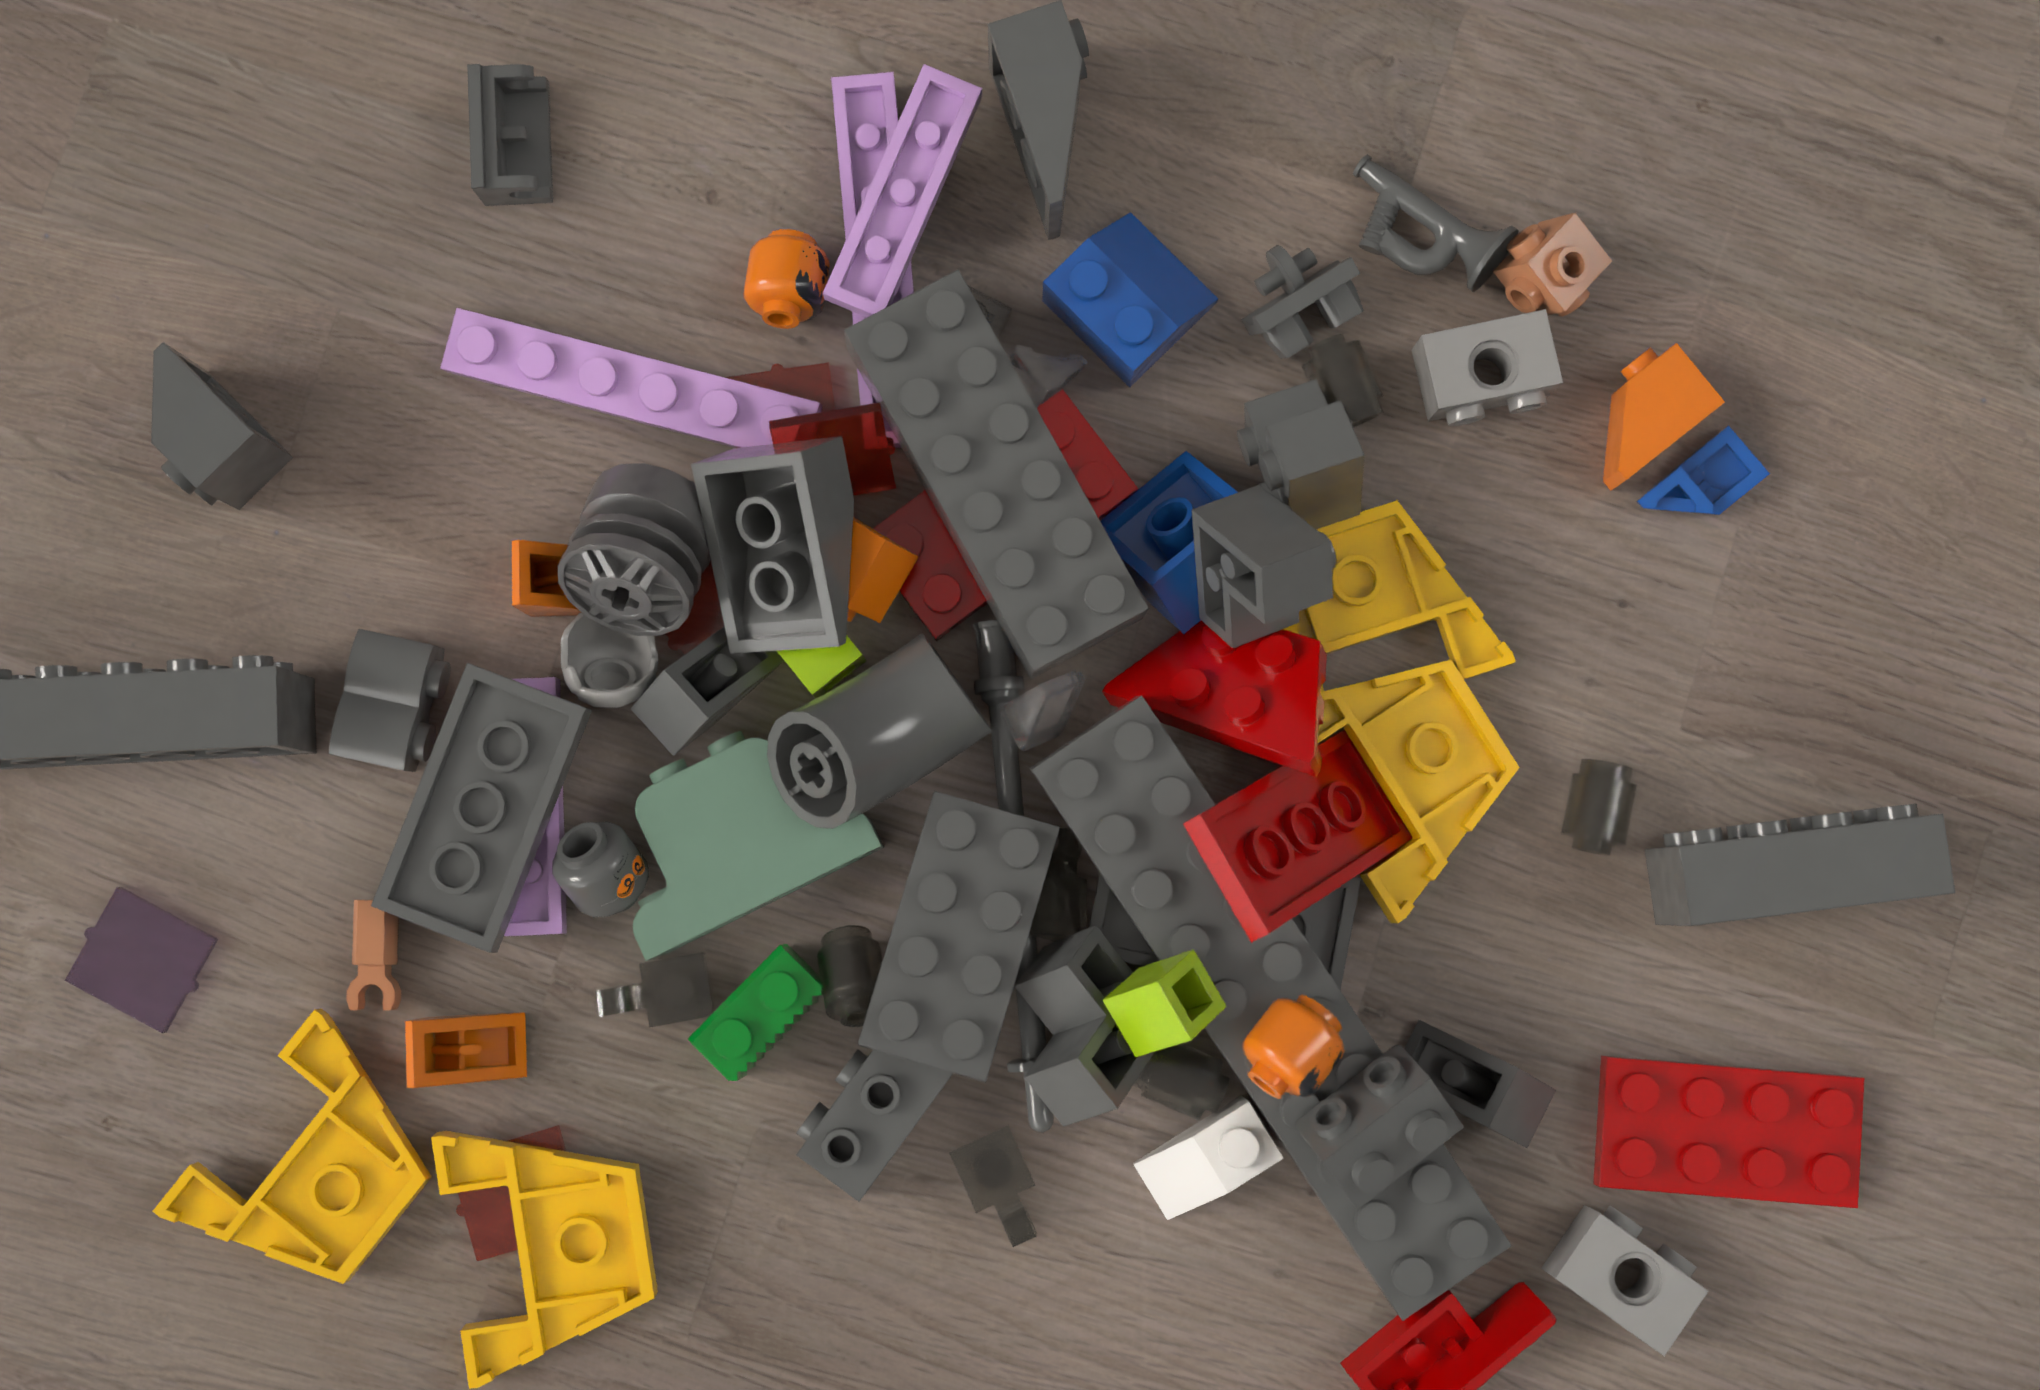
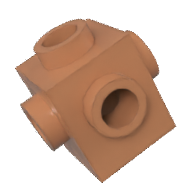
M1571 213L1541 221L1519 232L1506 247L1510 254L1494 269L1493 273L1506 288L1505 293L1508 300L1519 311L1530 313L1546 309L1547 315L1558 314V316L1562 317L1575 311L1588 299L1590 292L1587 288L1612 260L1578 215Z

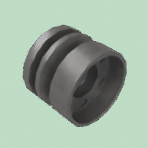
M645 463L619 464L602 472L591 489L580 514V523L571 535L568 548L562 555L558 565V584L569 602L588 618L612 630L636 636L663 635L679 629L690 614L694 596L699 591L701 585V574L711 560L695 483L670 469Z

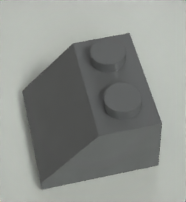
M164 342L154 350L151 443L168 459L161 466V469L186 493L191 495L195 492L210 505L220 500L240 510L293 457L208 371Z

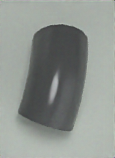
M921 633L900 649L849 681L776 719L768 735L767 758L772 779L783 800L794 813L816 828L834 829L919 781L992 732V729L925 635Z

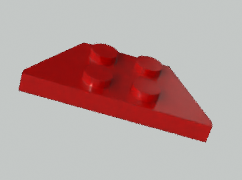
M1201 620L1185 634L1181 631L1177 632L1108 682L1102 690L1107 701L1112 706L1119 708L1135 696L1142 695L1160 723L1317 777L1321 770L1322 758L1317 750L1318 728L1324 722L1325 702L1320 694V690L1326 681L1327 654L1319 640L1282 629L1232 648Z

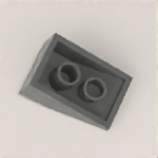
M1061 0L988 24L989 70L1048 240L1059 237L1061 232L1079 104L1080 80L1087 78L1084 57L1089 56V48L1083 27L1078 18L1068 21Z
M842 436L734 448L692 463L691 467L730 654L839 647L845 644L854 496Z

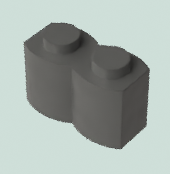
M358 629L347 664L344 692L333 722L329 754L398 770L416 772L419 761L426 762L429 759L435 743L436 726L429 723L430 709L434 698L442 699L449 684L451 666L449 662L443 661L445 649L431 644Z

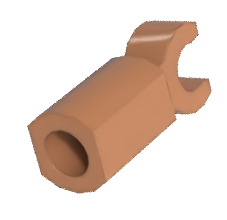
M354 900L352 965H358V976L350 983L347 990L346 1001L350 1010L364 1009L365 992L371 985H376L383 992V1010H397L401 1002V988L398 981L391 975L392 965L398 964L399 917L372 907L373 900Z

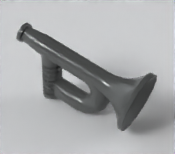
M1365 155L1357 164L1353 175L1356 178L1361 177L1379 193L1359 247L1373 254H1383L1402 269L1416 275H1431L1443 270L1454 260L1458 252L1466 268L1467 288L1473 292L1478 290L1490 278L1494 269L1504 260L1509 252L1506 247L1518 234L1519 230L1513 226L1494 231L1473 228L1456 218L1390 170L1371 161V156ZM1403 210L1431 230L1435 236L1434 245L1427 250H1421L1391 230L1396 220L1395 217L1398 215L1397 211Z

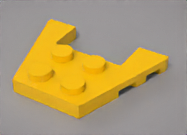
M1398 500L1362 511L1358 516L1316 529L1330 539L1336 554V566L1332 569L1333 598L1299 611V623L1284 628V630L1321 641L1326 654L1435 620L1438 624L1449 660L1453 661L1464 680L1516 662L1513 652L1504 641L1501 642L1483 619L1484 614L1471 597H1467L1446 570L1445 562ZM1323 685L1321 687L1320 692L1324 691Z
M1452 660L1320 692L1325 703L1324 722L1318 728V743L1343 727L1412 835V839L1359 874L1390 923H1399L1409 915L1415 907L1413 903L1427 884L1437 878L1448 863L1447 858L1464 835L1474 829L1520 768Z
M320 1008L314 1009L277 1056L326 1094L329 1099L250 1199L246 1201L200 1162H196L187 1167L152 1212L165 1220L174 1223L177 1221L205 1230V1234L226 1242L231 1240L265 1252L267 1257L344 1284L351 1280L432 1176L333 1019L325 1010Z
M451 1131L437 1132L431 1137L440 1195L508 1186L528 1315L468 1323L461 1329L469 1389L479 1388L493 1381L501 1373L519 1364L524 1365L544 1355L547 1350L578 1334L581 1336L655 1298L658 1289L639 1164Z

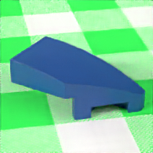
M1726 426L1636 502L1642 509L1720 515L1770 473L1730 426Z

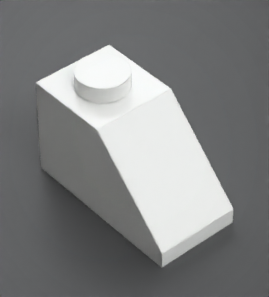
M1241 1095L1135 1161L1133 1165L1163 1214L1169 1220L1228 1194L1284 1158L1249 1101Z

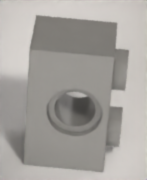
M1546 309L1421 335L1411 349L1428 422L1446 418L1448 426L1465 425L1485 418L1484 410L1508 405L1509 413L1511 414L1531 411L1547 405L1546 397L1550 396L1563 384ZM1486 359L1496 364L1501 372V384L1488 385L1480 381L1474 372V361Z
M1584 1205L1541 1269L1665 1357L1709 1292V1290L1690 1278L1697 1267L1665 1244L1655 1253L1637 1240V1237L1643 1228L1612 1206H1609L1602 1215ZM1636 1258L1640 1265L1638 1281L1628 1289L1618 1290L1615 1284V1271L1624 1260Z

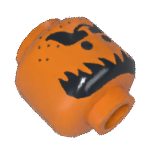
M792 229L773 231L768 237L762 238L755 243L750 250L744 299L753 311L762 316V320L766 324L781 329L795 328L799 325V322L811 320L822 312L825 301L823 291L828 281L830 261L824 250L817 245L815 239L810 235Z
M1300 995L1296 1000L1287 998L1277 999L1270 1005L1243 1041L1244 1053L1253 1065L1248 1072L1249 1078L1259 1088L1277 1099H1281L1285 1092L1303 1098L1311 1096L1318 1090L1343 1057L1345 1052L1344 1044L1339 1035V1032L1342 1030L1341 1023L1323 1005L1305 995Z

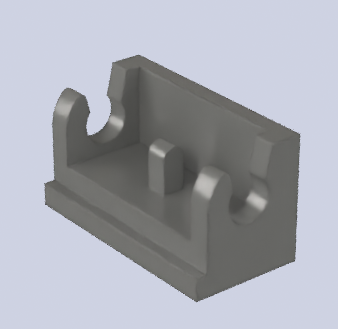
M467 64L471 188L485 206L553 203L550 96L547 78L534 76V67L530 65L481 66L480 64Z

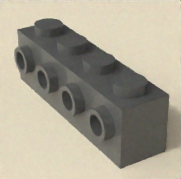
M858 1049L835 1079L837 1083L845 1088L830 1109L819 1102L796 1134L806 1140V1142L796 1155L860 1202L953 1073L876 1050H872L870 1055L867 1056Z

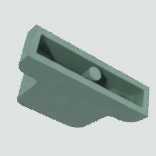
M742 731L732 733L710 744L707 749L711 756L690 767L687 766L684 759H681L654 771L649 775L653 785L644 789L637 798L635 815L665 877L667 886L638 901L640 909L633 921V933L645 960H656L885 848L874 824L864 814H860L834 829L816 828L799 818L785 803L772 779L767 758L768 741L761 738L745 739Z

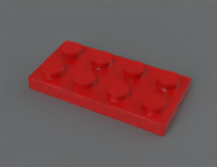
M1063 389L1037 407L1039 414L1099 520L1138 491V487ZM925 490L873 528L918 556L899 592L936 641L988 603Z
M1345 730L1317 746V750L1322 758L1321 770L1317 777L1281 766L1183 823L1251 942L1270 934L1412 839V835Z
M1601 1055L1593 1184L1603 1188L1858 1208L1865 1078Z

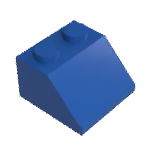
M1131 212L1087 238L1043 281L1042 301L1129 388L1218 302V298Z
M1187 451L1100 521L1137 588L1150 604L1183 634L1201 621L1199 618L1192 509L1238 493Z

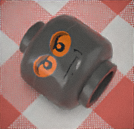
M608 821L587 822L573 827L561 838L553 858L552 874L580 912L591 917H609L623 912L635 904L645 889L649 878V867L646 859L619 825Z

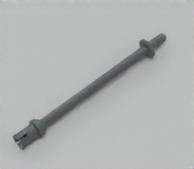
M998 620L982 621L973 624L980 677L979 680L974 681L975 695H981L982 701L989 706L998 809L1024 816L1013 704L1019 697V691L1025 690L1023 676H1017L1015 651ZM1033 920L1015 984L1038 955L1035 920ZM1016 989L1022 1058L1008 1062L1007 1068L1008 1072H1024L1025 1076L1047 1045L1045 1024ZM1025 1080L1030 1127L1034 1131L1043 1133L1052 1127L1054 1115Z

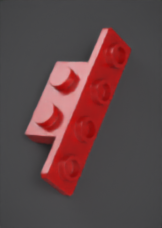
M1524 1282L1514 1285L1475 1319L1469 1316L1448 1289L1402 1321L1399 1315H1397L1341 1361L1340 1364L1360 1390H1476L1523 1350L1535 1343L1540 1336L1556 1324L1557 1319L1551 1310Z

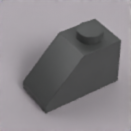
M724 626L664 669L631 707V710L674 756L716 724L778 668L784 660L776 651L730 654Z
M1418 1020L1404 1049L1432 1079L1452 1110L1528 1148L1556 1090L1520 1068Z

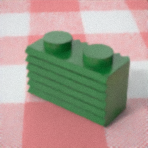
M787 943L781 944L691 1034L688 1040L728 1081H738L746 1076V1071L756 1066L757 1061L765 1057V1052L774 1048V1043L783 1039V1033L790 1031L792 1024L801 1020V1014L810 1011V1005L819 1002V996L828 993V984Z

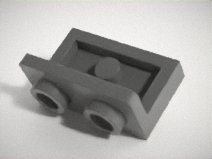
M1401 1045L1393 1046L1378 1059L1371 1062L1365 1069L1325 1100L1318 1103L1295 1123L1297 1131L1357 1209L1365 1205L1464 1128L1432 1079Z

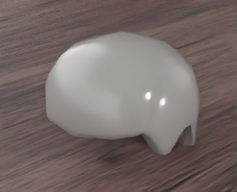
M582 612L565 628L561 637V668L568 688L572 694L577 695L580 701L593 707L620 708L636 702L657 678L656 672L659 660L654 636H636L612 630L588 618Z

